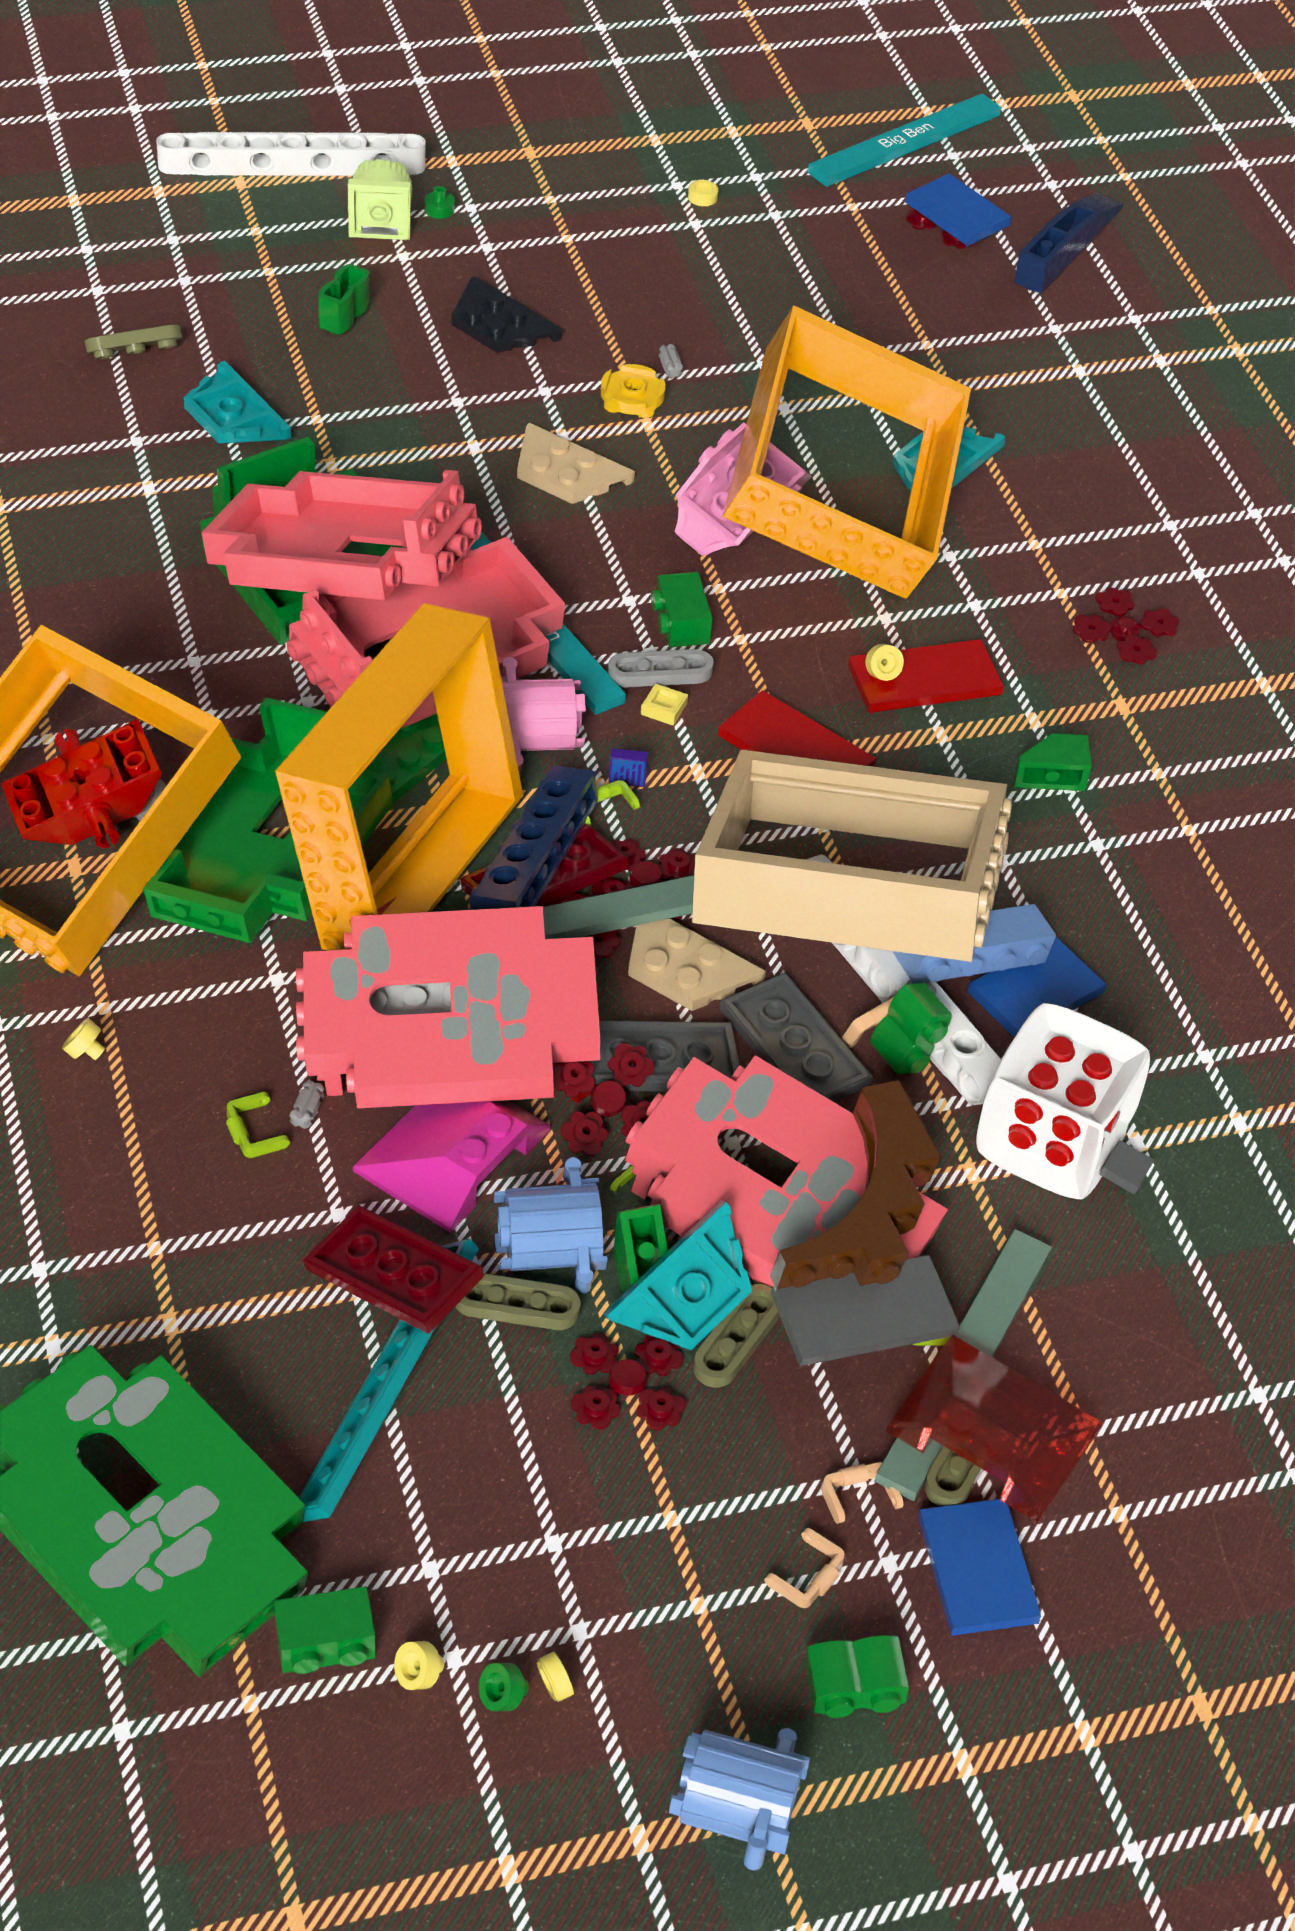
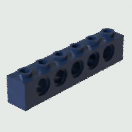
M552 766L545 779H541L538 790L532 800L527 801L525 811L519 821L514 822L511 834L506 842L501 843L496 858L491 865L489 864L486 867L484 877L478 887L473 888L470 895V908L472 910L536 906L585 824L587 816L591 814L598 802L595 771Z

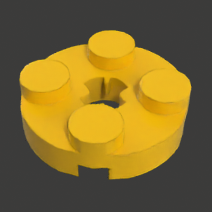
M637 364L621 365L620 371L611 374V370H609L602 377L601 397L604 401V408L611 413L621 412L638 415L642 418L652 417L655 414V409L664 402L666 384L664 379L662 378L660 381L656 377V371L649 367Z

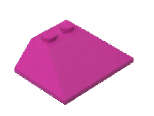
M510 1100L415 1105L353 1166V1172L451 1233L476 1207L477 1186L513 1149L527 1155L550 1131V1125Z

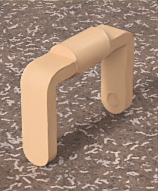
M892 999L873 1008L851 1023L842 1037V1041L849 1049L856 1045L866 1030L879 1024L888 1014V1008Z
M881 1462L869 1465H855L839 1469L836 1473L825 1476L821 1492L837 1524L845 1521V1513L834 1487H845L876 1478L877 1472L882 1465ZM885 1487L894 1508H902L903 1498L900 1491L892 1487L890 1489Z
M806 1528L801 1534L804 1541L832 1560L829 1564H825L810 1582L808 1590L803 1593L773 1573H769L764 1579L768 1587L800 1608L810 1607L818 1596L825 1595L839 1577L838 1571L843 1566L844 1551L839 1546L810 1528Z

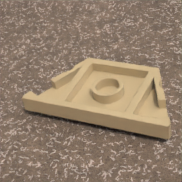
M531 423L526 425L517 468L518 479L571 504L583 501L592 495L609 492V485L622 481L627 486L634 482V470Z
M670 918L636 925L628 976L691 1011L707 1006L713 1000H722L734 995L735 988L751 982L755 986L765 980V970Z

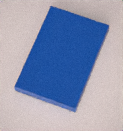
M951 174L944 175L906 193L905 202L966 246L984 239L1011 224L1012 216Z
M1056 937L1045 963L989 972L969 983L968 993L1015 1038L1027 1018L1039 1005L1047 1003L1074 1010L1103 994L1106 983Z
M1006 1498L920 1509L918 1519L951 1636L1039 1624L1041 1613Z

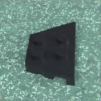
M476 276L471 277L452 313L451 325L496 353L510 351L517 347L535 346V339L550 337L552 342L562 339V328Z

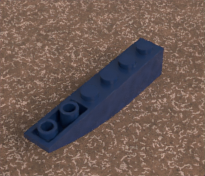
M1096 193L1074 202L1061 211L1020 251L1014 283L1041 294L1122 209L1123 203Z

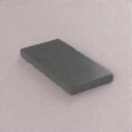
M785 972L720 1000L719 1010L759 1058L834 1103L861 1091L863 1087L872 1085L873 1076Z
M599 1021L600 1060L588 1061L594 1066V1072L591 1076L594 1078V1086H596L600 1082L613 1081L614 1072L608 1068V1061L610 1058L615 1057L614 1050L619 1044L627 1043L633 1049L636 1046L644 1047L646 1057L650 1058L654 1063V1071L650 1076L645 1077V1082L642 1086L634 1087L630 1083L628 1086L623 1087L624 1091H668L669 1089L666 1086L674 1071L678 1067L685 1069L693 1057L730 1079L739 1066L732 1025L729 1022ZM628 1063L630 1067H634L633 1063Z
M930 1255L906 1259L899 1277L885 1284H878L876 1282L860 1286L854 1273H850L840 1279L826 1278L813 1281L799 1288L790 1286L776 1289L774 1285L771 1290L799 1366L955 1336L960 1329Z

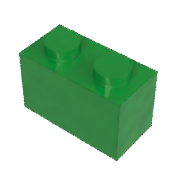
M699 573L657 575L656 590L651 591V604L653 611L658 610L659 633L665 634L669 648L710 644L712 615Z
M367 1586L274 1601L275 1628L282 1673L295 1672L307 1674L316 1671L319 1667L338 1664L356 1666L366 1660L375 1659V1632Z

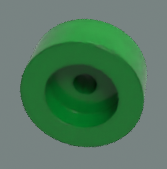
M436 186L434 192L425 196V213L436 219L448 218L455 212V198L446 192L445 187Z
M512 1663L489 1664L483 1670L479 1680L480 1699L483 1705L490 1711H512L516 1709L529 1689L528 1681L523 1678L520 1669Z

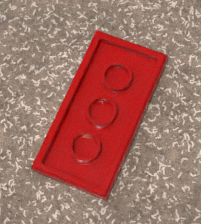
M981 639L902 649L900 652L904 660L903 669L896 678L888 681L874 678L869 674L865 663L867 654L849 656L848 667L868 713L999 696L1003 692L1004 686Z
M763 690L718 728L719 737L741 750L875 767L876 764L874 756Z

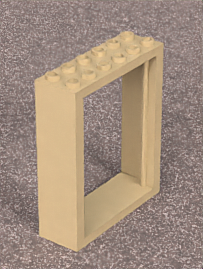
M740 750L695 854L692 923L972 962L975 947L983 948L985 929L988 928L990 909L993 908L999 874L1002 872L1004 855H1006L1009 832L1006 831L1012 809V799L1006 798L1007 784ZM752 819L968 848L969 851L961 880L958 881L738 851L748 824Z

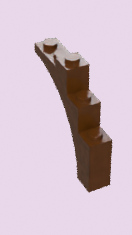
M899 1080L862 1088L853 1115L863 1137L867 1159L865 1192L853 1210L834 1227L807 1242L779 1250L770 1274L776 1289L790 1286L799 1288L813 1281L826 1278L840 1279L850 1273H854L860 1286L876 1282L878 1284H885L899 1277L909 1253L900 1235L915 1228L925 1205L916 1187L931 1181L941 1157Z

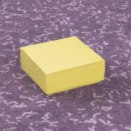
M655 684L641 705V715L674 726L687 705L688 694Z

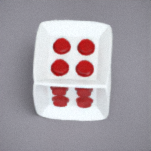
M1043 1003L1039 1005L1027 1018L999 1063L995 1077L988 1088L976 1135L978 1152L1000 1168L1051 1192L1082 1200L1086 1198L1102 1178L1099 1173L1119 1140L1123 1141L1128 1123L1137 1110L1149 1070V1050L1129 1035L1086 1015L1054 1004Z

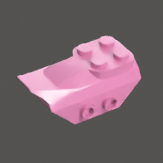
M744 422L734 431L727 430L718 441L717 447L709 446L698 460L700 464L676 494L679 504L678 520L675 528L676 535L702 556L722 548L738 546L753 532V530L722 517L746 427ZM769 443L761 476L800 493L802 486L812 476L772 443Z

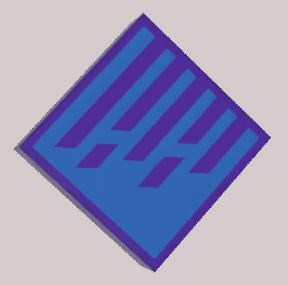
M612 748L609 783L622 780L630 786L645 787L648 752Z

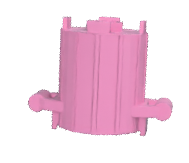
M506 657L502 664L501 680L519 773L523 764L521 751L571 750L583 747L585 738H576V734H579V729L581 728L582 712L586 711L585 695L575 694V690L580 688L581 681H573V679L516 680L517 661L513 657Z

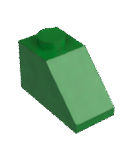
M1052 733L1019 756L1013 782L1014 788L1086 791L1092 767L1088 735Z
M660 1204L617 1212L614 1254L620 1290L626 1292L668 1252Z

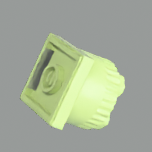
M385 159L365 160L358 166L356 173L353 174V178L348 180L349 237L410 240L412 180L409 178V174H407V169L400 162H391Z

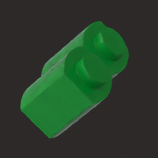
M347 264L336 272L333 281L326 283L320 289L318 294L320 329L337 335L343 334L352 327L354 318L366 312L369 307V270Z
M925 983L905 984L892 999L888 1008V1014L875 1028L870 1043L897 1075L918 1073L929 1064L934 1044L946 1036L952 1014Z
M873 1636L853 1642L827 1641L807 1647L805 1668L814 1713L826 1714L830 1718H842L850 1715L858 1708L872 1709L877 1713H887L896 1710L901 1704L906 1703L909 1685L899 1637Z

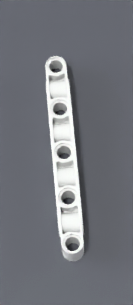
M198 132L165 133L157 137L156 140L158 168L166 174L353 176L363 161H374L376 159L400 162L407 169V174L409 175L420 174L425 170L426 141L417 134Z
M822 854L806 859L811 861L832 863L825 855ZM833 943L882 1003L892 999L905 984H913L893 954V951ZM936 982L925 983L952 1014L948 1032L941 1041L934 1044L930 1060L949 1079L967 1102L972 1105L980 1104L985 1100L986 1093L995 1077L1001 1059Z

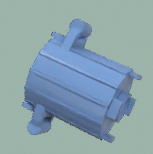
M572 1157L565 1162L563 1178L567 1185L509 1188L505 1191L494 1192V1203L504 1202V1207H498V1233L495 1234L496 1254L507 1253V1258L500 1260V1270L510 1269V1271L575 1267L576 1280L574 1287L577 1292L585 1294L590 1291L594 1276L592 1270L606 1269L608 1258L603 1256V1224L598 1190L599 1178L581 1179L582 1164L579 1159Z
M789 1728L779 1731L775 1749L706 1729L702 1735L692 1732V1735L688 1736L683 1752V1757H686L677 1796L672 1795L669 1813L680 1816V1823L747 1842L744 1864L750 1870H759L763 1866L766 1850L785 1855L790 1834L787 1830L800 1779H806L810 1757L794 1753L797 1734Z

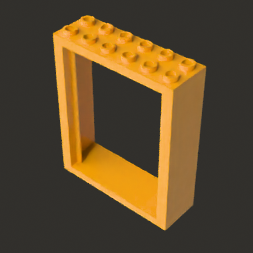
M793 305L766 348L722 517L907 599L938 557L971 388ZM788 368L924 431L901 539L761 476Z
M423 603L275 770L321 949L327 951L345 950L344 932H351V916L378 915L377 909L395 897L397 898L383 914L431 912L523 797L490 618ZM433 691L450 775L368 873L348 789Z
M40 625L0 677V773L70 682L194 748L58 933L0 900V938L3 939L7 934L15 939V945L27 954L34 956L38 952L45 956L44 961L58 972L64 973L67 969L80 977L143 892L145 885L157 873L233 770L241 756L220 719Z

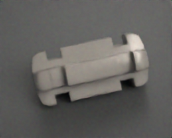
M663 344L659 348L661 351L659 357L664 371L669 378L674 376L679 378L683 374L681 371L683 365L681 364L676 347L672 344L667 346Z
M311 1080L303 1084L304 1089L300 1090L293 1106L295 1110L290 1112V1122L295 1127L300 1126L306 1129L311 1126L312 1123L310 1121L314 1119L321 1104L320 1099L324 1097V1086Z

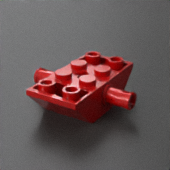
M138 719L81 745L78 733L75 730L64 729L68 741L65 742L61 732H58L54 739L61 753L60 756L1 783L23 839L74 845L94 835L96 845L101 848L110 847L106 838L108 834L113 845L119 841L120 836L115 825L141 813L162 775Z

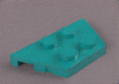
M225 360L217 365V373L212 377L205 376L199 382V386L192 389L184 397V408L218 444L287 440L291 438V427Z
M963 427L951 489L1003 448L1005 436L999 433L995 434L994 439L976 435V429ZM923 432L893 455V465L910 494Z
M721 1200L616 1300L603 1315L615 1323L692 1350L752 1292L748 1272L743 1267V1253L739 1239L735 1237L730 1218L732 1211L728 1203Z

